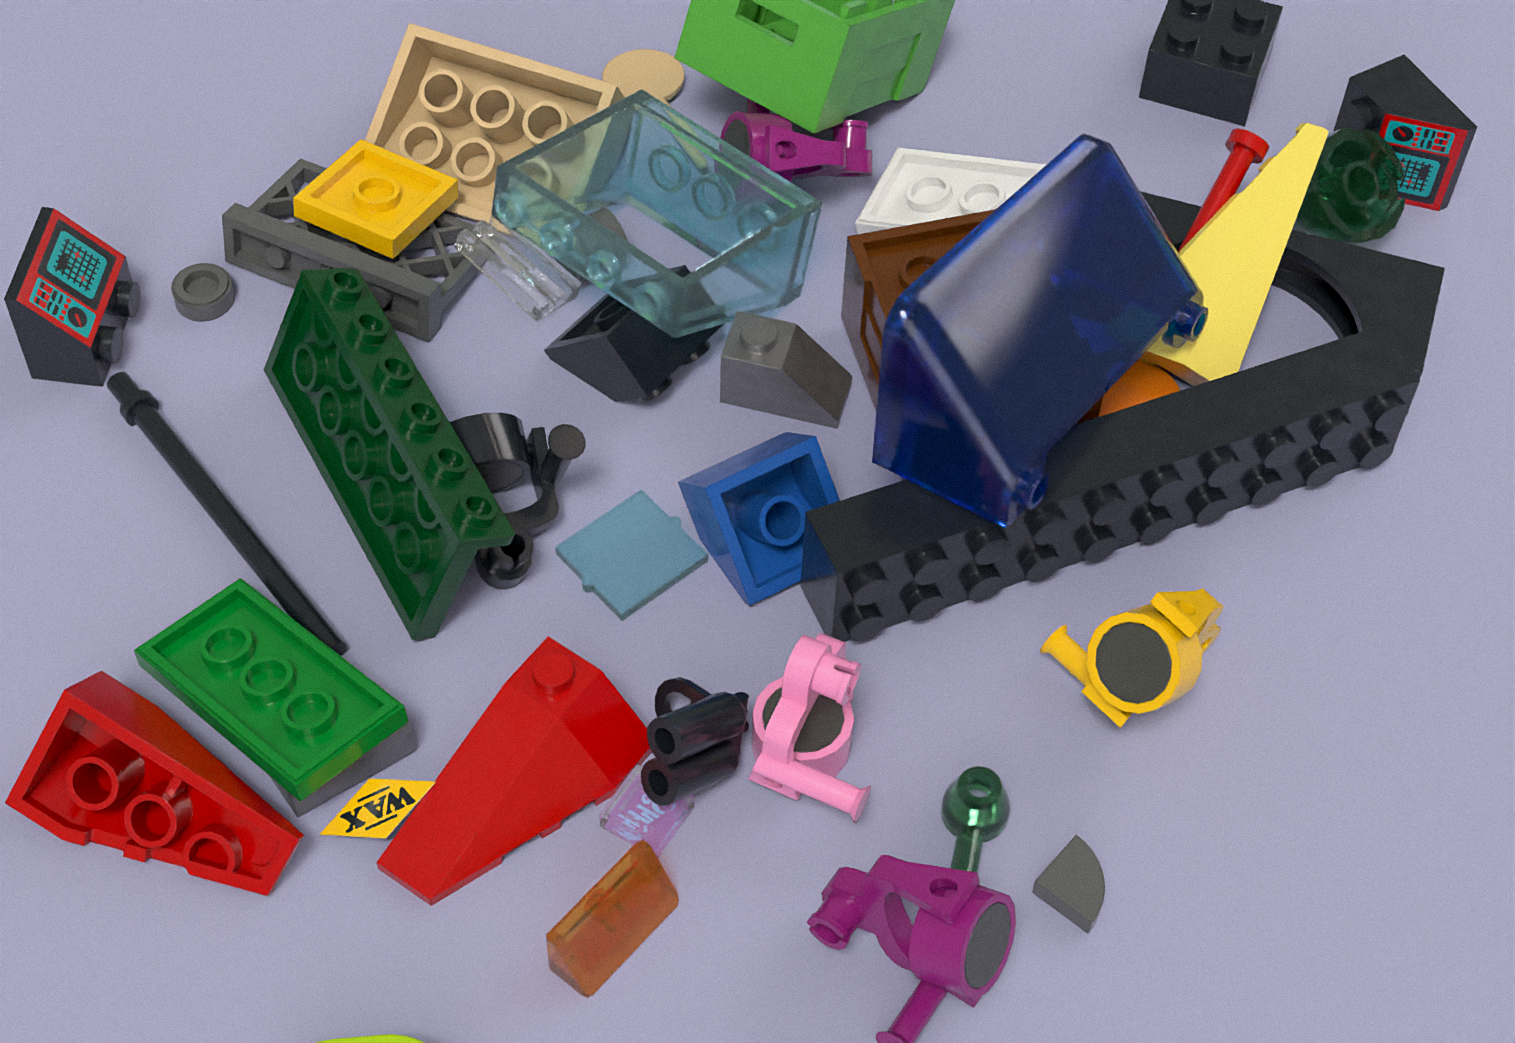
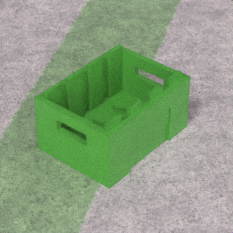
M691 0L674 59L815 134L843 123L845 117L892 99L900 101L923 92L955 0H894L893 4V0Z

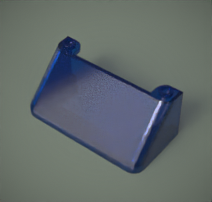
M1085 133L1078 136L908 286L895 301L885 322L872 463L1004 528H1007L1025 508L1032 510L1037 507L1044 497L1050 480L1049 473L1044 471L1047 452L1161 336L1164 344L1173 348H1179L1187 340L1194 342L1199 337L1208 318L1209 310L1203 306L1204 296L1200 287L1110 143Z

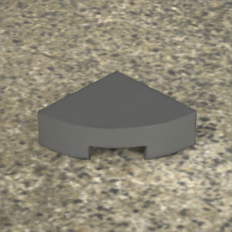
M1075 835L1036 879L1032 893L1087 934L1093 929L1098 919L1105 895V880L1095 853L1084 840Z

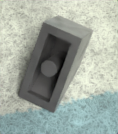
M737 311L721 354L720 402L837 429L852 384V375L796 323Z

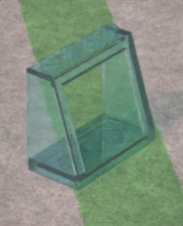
M641 89L498 165L491 216L673 338L732 322L737 311L759 314L786 306L800 297L823 202ZM629 203L714 259L682 278L583 212Z

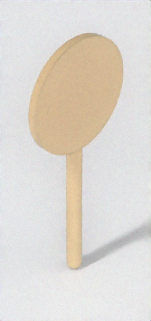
M653 49L627 51L610 60L603 70L602 81L617 85L629 105H656L703 167H708L711 164L710 157L667 102V100L677 95L684 85V69L681 63L670 54Z

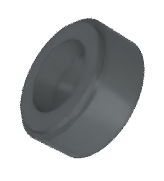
M199 263L186 267L175 276L171 285L177 311L183 317L192 321L204 322L217 319L227 313L234 303L235 295L230 275L225 269L215 264Z

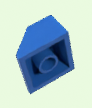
M784 432L678 481L700 541L747 605H752L801 581L805 512L840 501L817 437Z

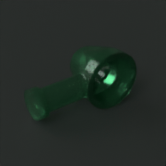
M982 766L968 768L950 783L944 793L941 805V818L947 830L956 837L950 866L952 869L977 872L978 874L983 842L995 839L1007 826L1010 814L1009 796L999 776L989 768ZM980 790L986 792L988 796L977 797L969 791Z

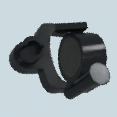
M501 412L465 416L451 421L450 424L491 493L494 494L510 489L531 476L538 500L531 506L518 511L504 513L515 531V535L509 545L480 548L474 557L480 578L487 585L496 589H509L517 586L524 579L531 565V553L533 551L531 536L546 531L558 515L559 505L555 490L572 459L578 458L584 452L586 440L583 433L577 427L561 424L550 431L548 449L545 428H532L526 440L522 420L515 415Z

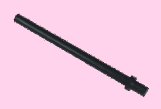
M118 372L112 375L107 381V388L120 403L119 411L124 420L129 425H137L285 612L342 656L347 647L344 641L158 412L159 403L152 393L148 390H140L126 372Z

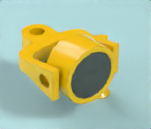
M1204 588L1196 591L1157 592L1150 601L1151 604L1132 608L1107 618L1095 629L1087 646V651L1067 634V624L1063 625L1049 636L1041 647L1040 653H1050L1085 686L1081 692L1121 728L1133 713L1141 714L1159 709L1180 699L1194 687L1202 669V654L1210 647L1221 631V627L1215 621L1224 608Z

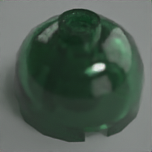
M1343 128L1328 133L1296 218L1299 226L1309 234L1352 245L1381 239L1395 228L1404 210L1405 197L1398 199L1397 180L1404 179V173L1392 146L1377 132L1368 129L1356 131L1350 128Z

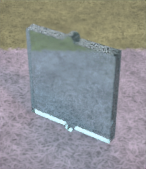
M642 489L555 547L556 555L582 580L583 591L586 593L593 592L621 621L708 562V553L681 528L680 518L677 516L670 517Z

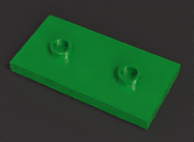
M241 578L134 649L138 664L142 669L300 802L409 722L405 706Z

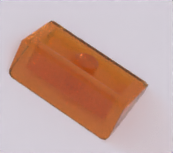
M643 839L640 842L637 841L546 934L549 969L583 997L589 998L593 996L678 906L679 898L677 891L650 844Z

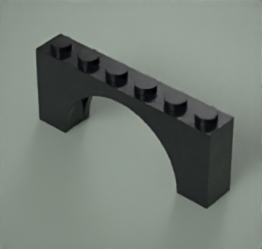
M1114 185L1076 266H1069L1060 303L1067 320L1103 331L1111 323L1120 321L1126 311L1138 300L1137 296L1147 285L1156 283L1168 270L1202 206ZM1292 229L1271 285L1292 294L1309 305L1328 323L1338 339L1381 326L1420 379L1445 268Z

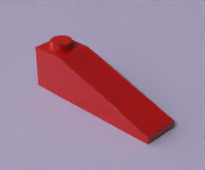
M548 636L501 687L434 781L436 783L423 796L376 862L378 869L430 906L436 904L502 864L503 855L538 834L542 839L562 827L561 820L591 802L597 806L614 796L652 753L647 741V727L602 670Z
M102 670L64 689L5 801V804L61 840L82 846L92 842L124 851L123 857L144 863L151 858L186 868L189 875L265 896L273 892L304 837L297 828L161 708Z

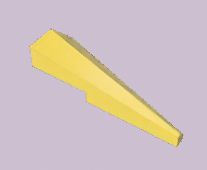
M1310 123L1300 124L1294 130L1297 134L1276 156L1268 158L1258 168L1260 173L1241 193L1234 194L1175 256L1177 261L1156 283L1147 285L1137 296L1139 301L1120 321L1111 323L1105 330L1102 338L1136 359L1151 365H1160L1192 386L1238 372L1329 131Z

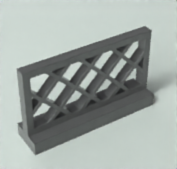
M301 158L252 205L245 207L234 203L222 214L226 262L294 289L302 270L356 269L362 275L392 327L427 342L441 329V312L500 248V234L445 213L440 214L394 258L395 262L390 263L373 257V255H379L380 253L344 238L345 242L337 243L322 237L334 233L295 217L293 197L296 196L295 190L304 182L311 183L327 168ZM292 214L295 222L286 223L272 216ZM463 242L474 247L471 251L447 254L444 245ZM433 247L436 255L406 260L403 251ZM443 272L445 280L440 283L422 275Z

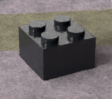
M1168 0L1149 47L1139 98L1245 127L1272 51L1283 6L1262 0Z

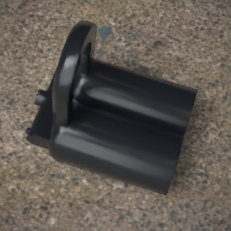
M682 677L665 680L658 687L655 695L657 718L649 723L647 729V741L655 758L648 760L641 770L643 790L652 802L660 806L670 805L727 779L736 772L741 754L742 734L749 730V724L746 721L749 699L747 693L737 692L731 694L724 691L711 694L691 680ZM674 692L681 693L689 698L691 703L672 711L671 696Z

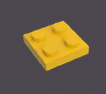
M360 139L293 197L294 216L394 259L458 199V179Z

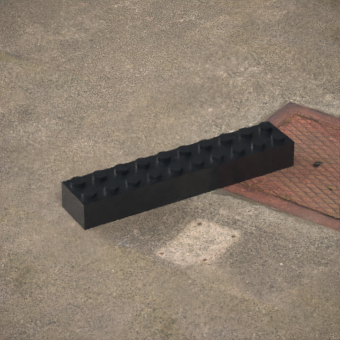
M1378 326L805 512L800 587L824 634L843 642L849 640H868L876 636L883 629L908 620L923 621L952 605L967 600L982 601L1008 586L1026 580L1032 582L1041 581L1050 577L1061 568L1085 560L1087 562H1097L1108 557L1117 549L1141 541L1144 543L1156 542L1173 530L1197 522L1200 524L1212 523L1229 511L1250 504L1257 506L1265 505L1275 500L1282 493L1306 485L1309 487L1323 485L1336 475L1359 467L1364 469L1376 467L1386 461L1393 453L1395 443L1404 420L1408 415L1420 379L1383 328Z

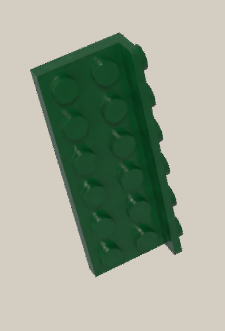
M353 268L302 270L263 370L411 639L435 638L478 549L509 545L515 535V531L360 272Z

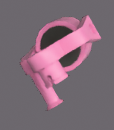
M823 633L818 634L815 639L803 635L790 655L783 677L769 683L756 699L752 713L751 744L756 763L748 779L794 800H798L801 793L850 814L855 824L866 805L871 785L861 789L835 777L847 764L851 750L854 726L851 701L854 697L853 691L860 675L861 664L856 661L846 660L845 642Z

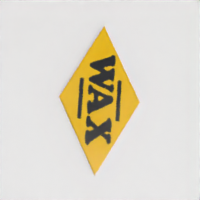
M369 778L319 835L386 839L436 782Z

